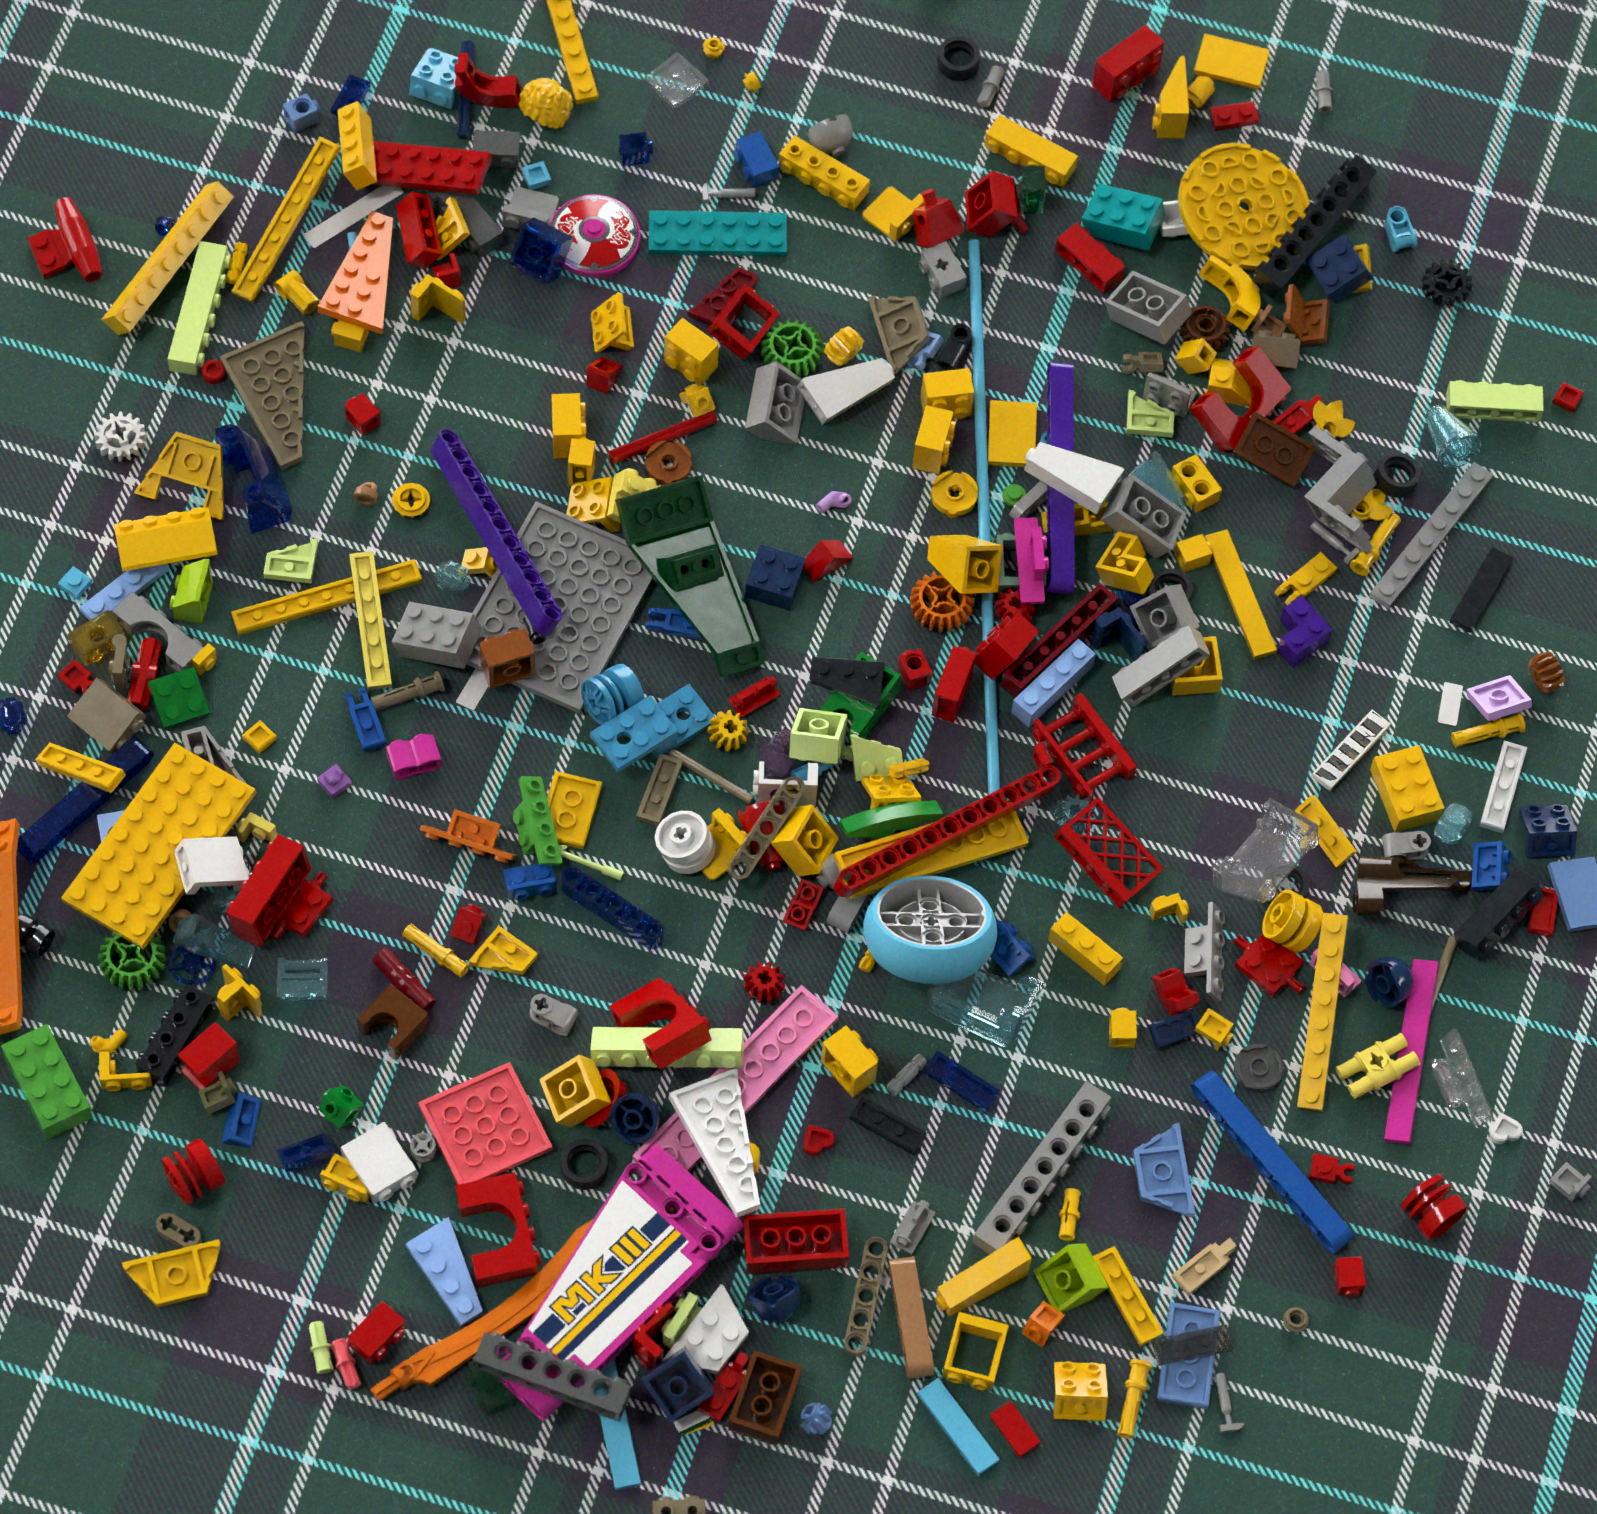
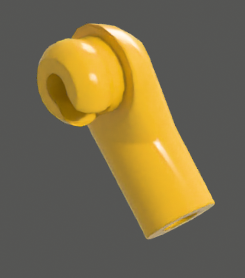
M119 1028L110 1039H103L98 1035L92 1037L90 1045L96 1053L105 1051L113 1053L128 1038V1035Z

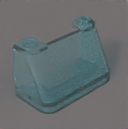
M979 969L962 980L930 984L925 998V1007L930 1013L997 1045L1010 1047L1018 1038L1045 982L1033 976H1023L1015 985L985 970Z

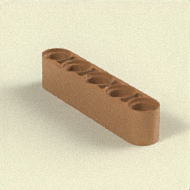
M911 1256L889 1259V1276L908 1379L934 1376V1364L915 1258Z

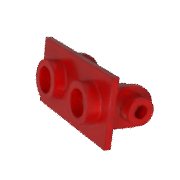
M767 676L732 696L728 701L734 710L740 713V718H743L781 696V693L776 688V685H778L776 679Z

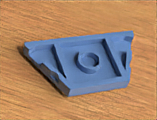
M1175 1123L1166 1132L1151 1138L1150 1142L1142 1144L1133 1150L1140 1200L1188 1217H1194L1195 1210L1180 1124Z

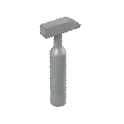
M705 183L702 187L703 203H708L709 196H718L719 198L755 197V188L720 189L717 192H708V185Z
M1317 521L1313 522L1310 526L1315 533L1336 550H1341L1347 555L1343 560L1347 565L1358 556V548L1350 552L1338 538Z
M1219 1373L1215 1375L1221 1411L1225 1415L1227 1423L1220 1425L1219 1431L1220 1433L1236 1432L1243 1427L1244 1423L1232 1424L1230 1417L1232 1408L1224 1373Z

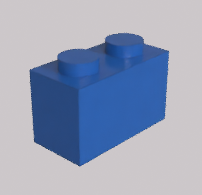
M761 131L736 140L735 150H733L734 158L737 163H741L743 175L746 181L750 180L753 188L779 179V165Z

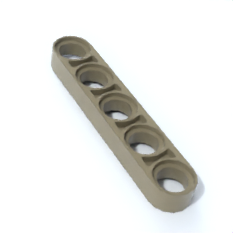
M791 776L782 782L730 860L727 871L733 879L741 880L750 875L803 795L805 784L800 777ZM794 780L799 784L797 794L788 792L787 784L789 781ZM776 801H783L786 805V811L782 815L777 814L773 809ZM763 821H769L773 826V830L769 835H765L760 831V825ZM750 841H754L759 845V852L756 855H750L746 850V846ZM737 861L743 862L746 867L745 873L741 876L736 875L733 871V865Z
M880 1237L870 1238L864 1247L844 1340V1350L851 1357H860L867 1349L887 1255V1244ZM873 1244H878L883 1248V1252L878 1256L872 1255L869 1252V1247ZM869 1267L875 1268L878 1276L874 1279H868L864 1276V1270ZM863 1291H868L872 1294L873 1299L868 1303H864L859 1299V1294ZM857 1315H864L868 1319V1323L860 1327L854 1323L853 1319ZM854 1338L859 1339L863 1347L860 1350H852L848 1345L849 1341Z

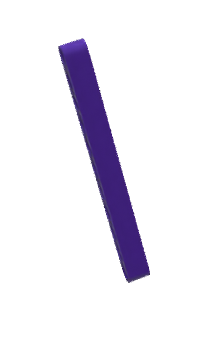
M1049 362L1047 367V444L1074 452L1073 364ZM1047 485V557L1049 560L1047 591L1053 594L1072 595L1075 581L1074 500Z
M449 429L441 430L431 447L433 457L533 628L543 636H550L562 618V611L458 435Z

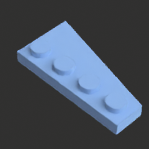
M449 1217L406 1243V1248L461 1328L483 1314Z

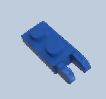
M649 608L648 616L658 620L665 619V623L651 620L646 621L645 629L656 633L663 632L664 634L702 640L679 610Z
M365 687L359 688V695L363 703L355 705L350 691L345 692V698L364 753L387 746L372 700H369Z

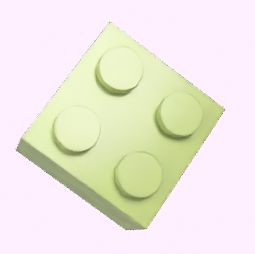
M799 708L790 733L789 758H796L800 761H817L823 764H837L846 740L847 714Z

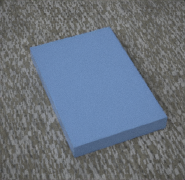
M1595 857L1549 863L1547 868L1568 932L1597 928V863Z

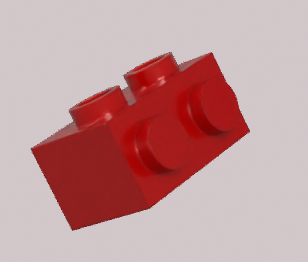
M382 1301L347 1337L348 1346L372 1365L376 1360L380 1361L385 1357L388 1352L387 1348L393 1342L397 1343L403 1338L406 1333L405 1320Z

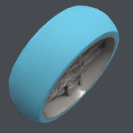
M913 876L887 885L871 901L863 923L867 947L880 966L900 978L926 984L955 982L974 974L991 956L997 939L996 919L986 899L978 891L960 881L939 876Z

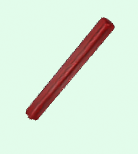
M710 411L698 417L690 418L610 450L608 452L609 459L613 464L648 451L657 442L666 441L668 443L713 425L717 422V417L714 411Z

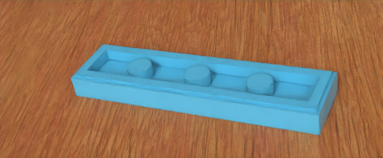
M939 1378L917 1392L918 1397L977 1476L999 1462L997 1455Z

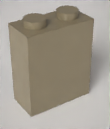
M96 678L67 717L108 751L118 754L127 748L132 735L143 727L147 715L107 682Z

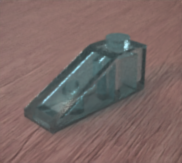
M196 913L179 921L173 938L174 943L192 953L244 970L249 968L255 947Z

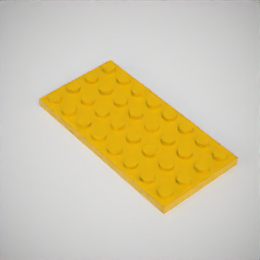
M174 743L61 897L62 902L144 950L185 893L174 850L183 839L225 837L255 796V788Z

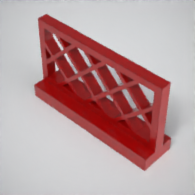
M1099 797L1094 799L1068 823H1065L1053 836L1119 909L1164 869ZM1097 806L1103 812V820L1090 819L1093 807ZM1075 823H1086V835L1077 834L1071 826ZM1090 824L1103 825V837L1091 836ZM1107 826H1116L1120 831L1119 838L1107 837ZM1090 840L1103 842L1102 853L1091 850ZM1107 842L1119 843V855L1107 854ZM1124 844H1132L1136 848V856L1123 855ZM1107 858L1119 860V871H1112L1106 866ZM1123 860L1136 861V873L1123 872ZM1140 862H1148L1155 870L1151 874L1140 873ZM1123 876L1136 878L1133 890L1129 891L1123 885Z

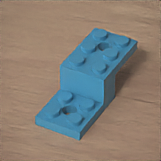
M687 684L657 704L649 695L591 731L590 737L615 770L620 772L650 752L657 760L660 753L664 755L669 754L672 748L677 749L707 730L711 726L710 720L715 716L692 686ZM685 711L689 713L690 717L686 720H681L677 717V714ZM621 736H627L631 741L628 744H620L617 739Z

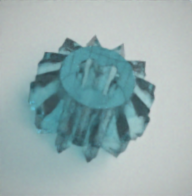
M1068 794L1065 801L1060 800L1058 808L1055 809L1054 813L1057 817L1056 824L1064 825L1089 805L1088 797L1080 800V795L1077 794L1075 799H1073ZM1095 807L1091 809L1090 819H1096ZM1075 823L1071 828L1083 835L1086 823Z
M1457 803L1450 804L1438 820L1434 835L1444 843L1456 844L1472 821V812L1463 805Z

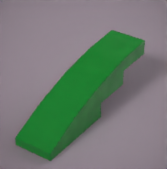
M936 800L911 801L866 810L841 819L839 825L846 837L884 838L893 835L894 830L917 828L919 822H936L943 818L944 813Z

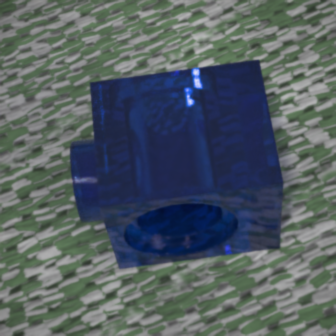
M646 132L619 135V152L622 167L649 163V154H653L652 140H647Z

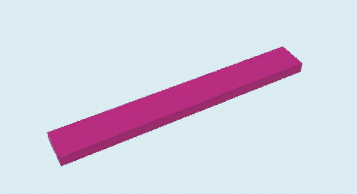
M1413 959L1412 975L1414 987L1407 998L1402 1034L1407 1041L1408 1047L1398 1052L1397 1059L1414 1051L1420 1061V1065L1402 1074L1400 1080H1394L1384 1138L1386 1143L1406 1145L1411 1143L1439 968L1438 961Z

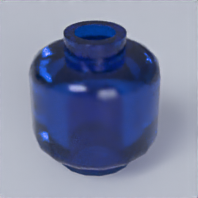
M15 697L0 700V731H7V735L20 733L21 728L28 722L24 703L17 701Z

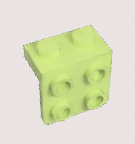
M689 1292L685 1299L681 1298L674 1311L677 1313L672 1320L668 1319L665 1322L661 1332L664 1333L663 1345L671 1349L701 1311L702 1308L698 1306V1297Z

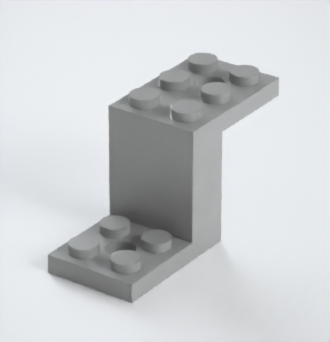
M1314 426L1309 434L1320 455L1332 463L1333 466L1304 497L1316 520L1367 555L1373 548L1369 541L1370 536L1363 530L1364 524L1355 516L1350 518L1348 515L1377 484L1373 477L1374 471L1367 465L1368 460L1360 452L1355 454L1344 441H1336L1328 430L1324 429L1322 431Z

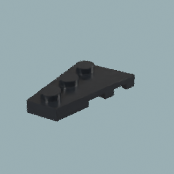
M812 657L810 683L835 693H843L850 696L853 700L858 702L861 700L880 710L884 662Z

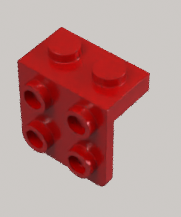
M670 1302L665 1306L660 1305L652 1314L653 1318L647 1324H640L634 1332L633 1353L638 1357L637 1361L646 1370L654 1368L663 1360V1350L653 1339L661 1332L665 1322L668 1319L672 1320L673 1305Z

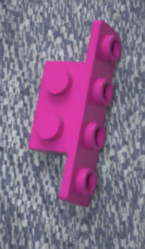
M1036 517L1015 518L1014 532L1021 604H1043L1045 601L1043 578L1045 571L1049 570L1048 557H1044V550H1047V538L1042 536V527H1038V519Z

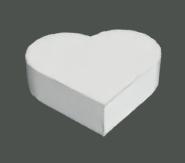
M1500 1112L1490 1130L1489 1137L1496 1144H1503L1507 1140L1516 1141L1520 1138L1523 1129L1519 1122Z

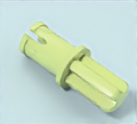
M312 1322L309 1325L313 1345L310 1350L315 1357L317 1374L329 1373L333 1371L329 1352L331 1345L327 1343L323 1322Z

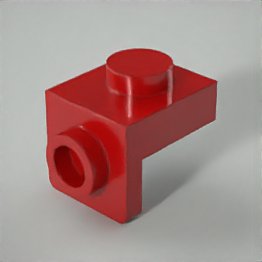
M474 904L460 907L450 936L474 944L481 924L487 917V913L481 912L482 908Z

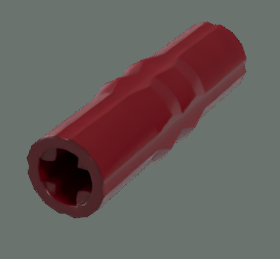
M389 948L382 949L374 956L373 963L389 979L394 987L426 1013L434 1007L436 999Z

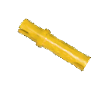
M412 923L403 931L402 936L432 956L441 967L445 966L460 978L468 972L470 968L468 963L457 957L452 949H446Z

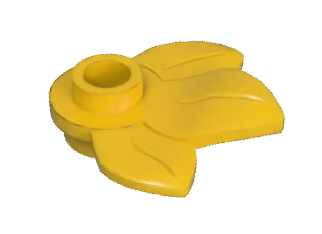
M1341 400L1331 402L1327 406L1323 402L1318 401L1314 406L1313 418L1316 422V427L1323 431V427H1326L1334 438L1346 437L1353 430L1355 422L1343 418V403Z
M1373 489L1349 514L1351 517L1355 516L1360 521L1368 519L1382 521L1389 512L1393 513V509L1384 505L1386 494L1380 489ZM1357 509H1361V510H1363L1364 512H1363V513L1358 512Z

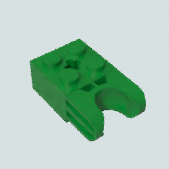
M860 652L855 659L863 661H876L862 652ZM885 666L880 710L861 700L860 702L853 700L850 696L843 693L832 692L820 711L847 714V719L853 722L848 731L849 744H851L850 734H855L865 739L901 690V675Z

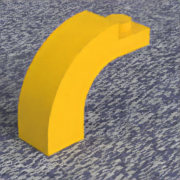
M1211 254L1198 275L1219 288L1227 296L1231 309L1225 319L1245 332L1260 309L1259 291L1248 274L1238 265L1233 263L1230 267Z

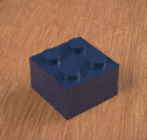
M1345 234L1306 259L1323 289L1334 303H1337L1368 281L1374 279L1353 243Z
M760 544L746 582L745 598L790 611L805 572L806 558Z
M686 1346L643 1374L641 1379L670 1423L713 1395L715 1390Z

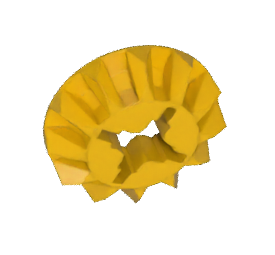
M403 484L393 493L392 504L395 512H399L402 517L410 516L413 519L414 516H422L423 512L429 508V493L419 484ZM410 494H412V498L415 501L413 507H410L407 502Z

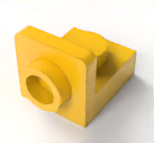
M1208 1008L1194 1031L1215 1043L1214 1049L1219 1051L1222 1045L1226 1047L1234 1035L1231 1033L1234 1024Z

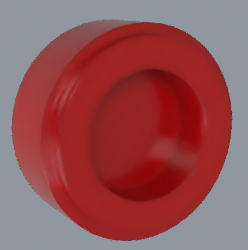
M209 360L203 364L201 372L204 381L209 384H218L225 378V368L220 361Z

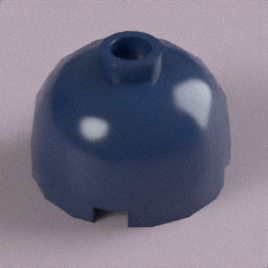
M1384 957L1367 966L1366 969H1369L1368 975L1365 976L1367 990L1376 1002L1380 999L1385 1004L1383 1007L1393 1008L1410 996L1414 987V979L1410 968L1402 960L1395 957Z
M633 1092L620 1097L612 1105L609 1112L612 1132L618 1139L628 1144L646 1142L656 1133L661 1122V1113L657 1103L644 1093Z
M779 1275L780 1280L772 1281L771 1277H767L756 1282L749 1290V1300L754 1313L764 1321L786 1322L798 1310L801 1301L798 1283L795 1278Z

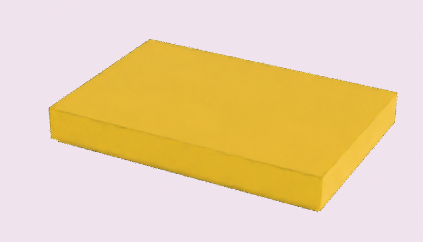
M1204 34L1194 74L1259 90L1270 50Z
M990 400L988 465L1026 466L1027 461L1024 460L1026 454L1031 447L1033 449L1036 448L1037 403Z
M555 771L547 801L558 844L584 850L602 789V782Z

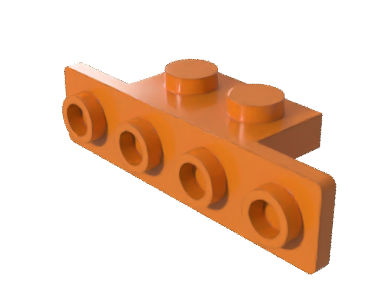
M457 809L453 811L447 832L427 825H421L420 828L421 831L426 832L425 836L428 838L439 840L440 837L449 839V845L462 848L464 844L472 847L471 852L483 856L488 852L495 855V860L508 863L509 860H516L517 857L515 854L494 848L502 824Z

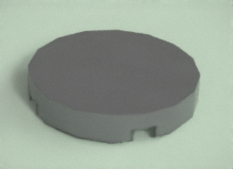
M1251 1044L1244 1047L1234 1062V1075L1238 1083L1252 1092L1272 1090L1279 1084L1284 1072L1283 1061L1279 1053L1268 1048L1269 1046L1265 1044Z

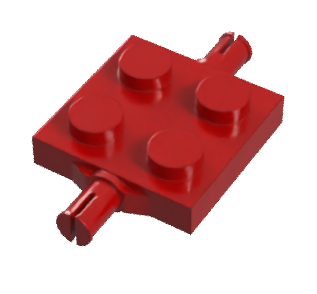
M319 871L312 882L304 880L279 918L276 927L269 934L272 939L278 941L285 930L295 932L303 938L308 934L333 902V897L320 888L328 878L325 873Z
M1264 934L1252 943H1249L1241 935L1235 938L1233 943L1244 951L1243 955L1235 963L1234 967L1272 997L1287 985L1297 994L1302 992L1305 986L1297 981L1294 975L1303 965V959L1282 946L1281 943L1268 939Z

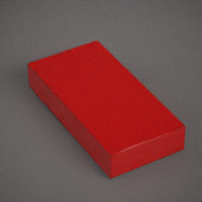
M1541 887L1543 896L1537 904L1531 907L1527 933L1551 938L1554 930L1558 897L1555 890Z
M1011 1401L989 1415L991 1421L1018 1458H1021L1040 1445V1440Z

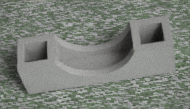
M131 592L112 611L114 622L131 636L142 632H152L162 636L168 643L165 652L167 665L176 672L193 667L192 658L204 648L196 638L191 639L188 637L180 625H173L161 610L156 611L145 597H139L134 592Z

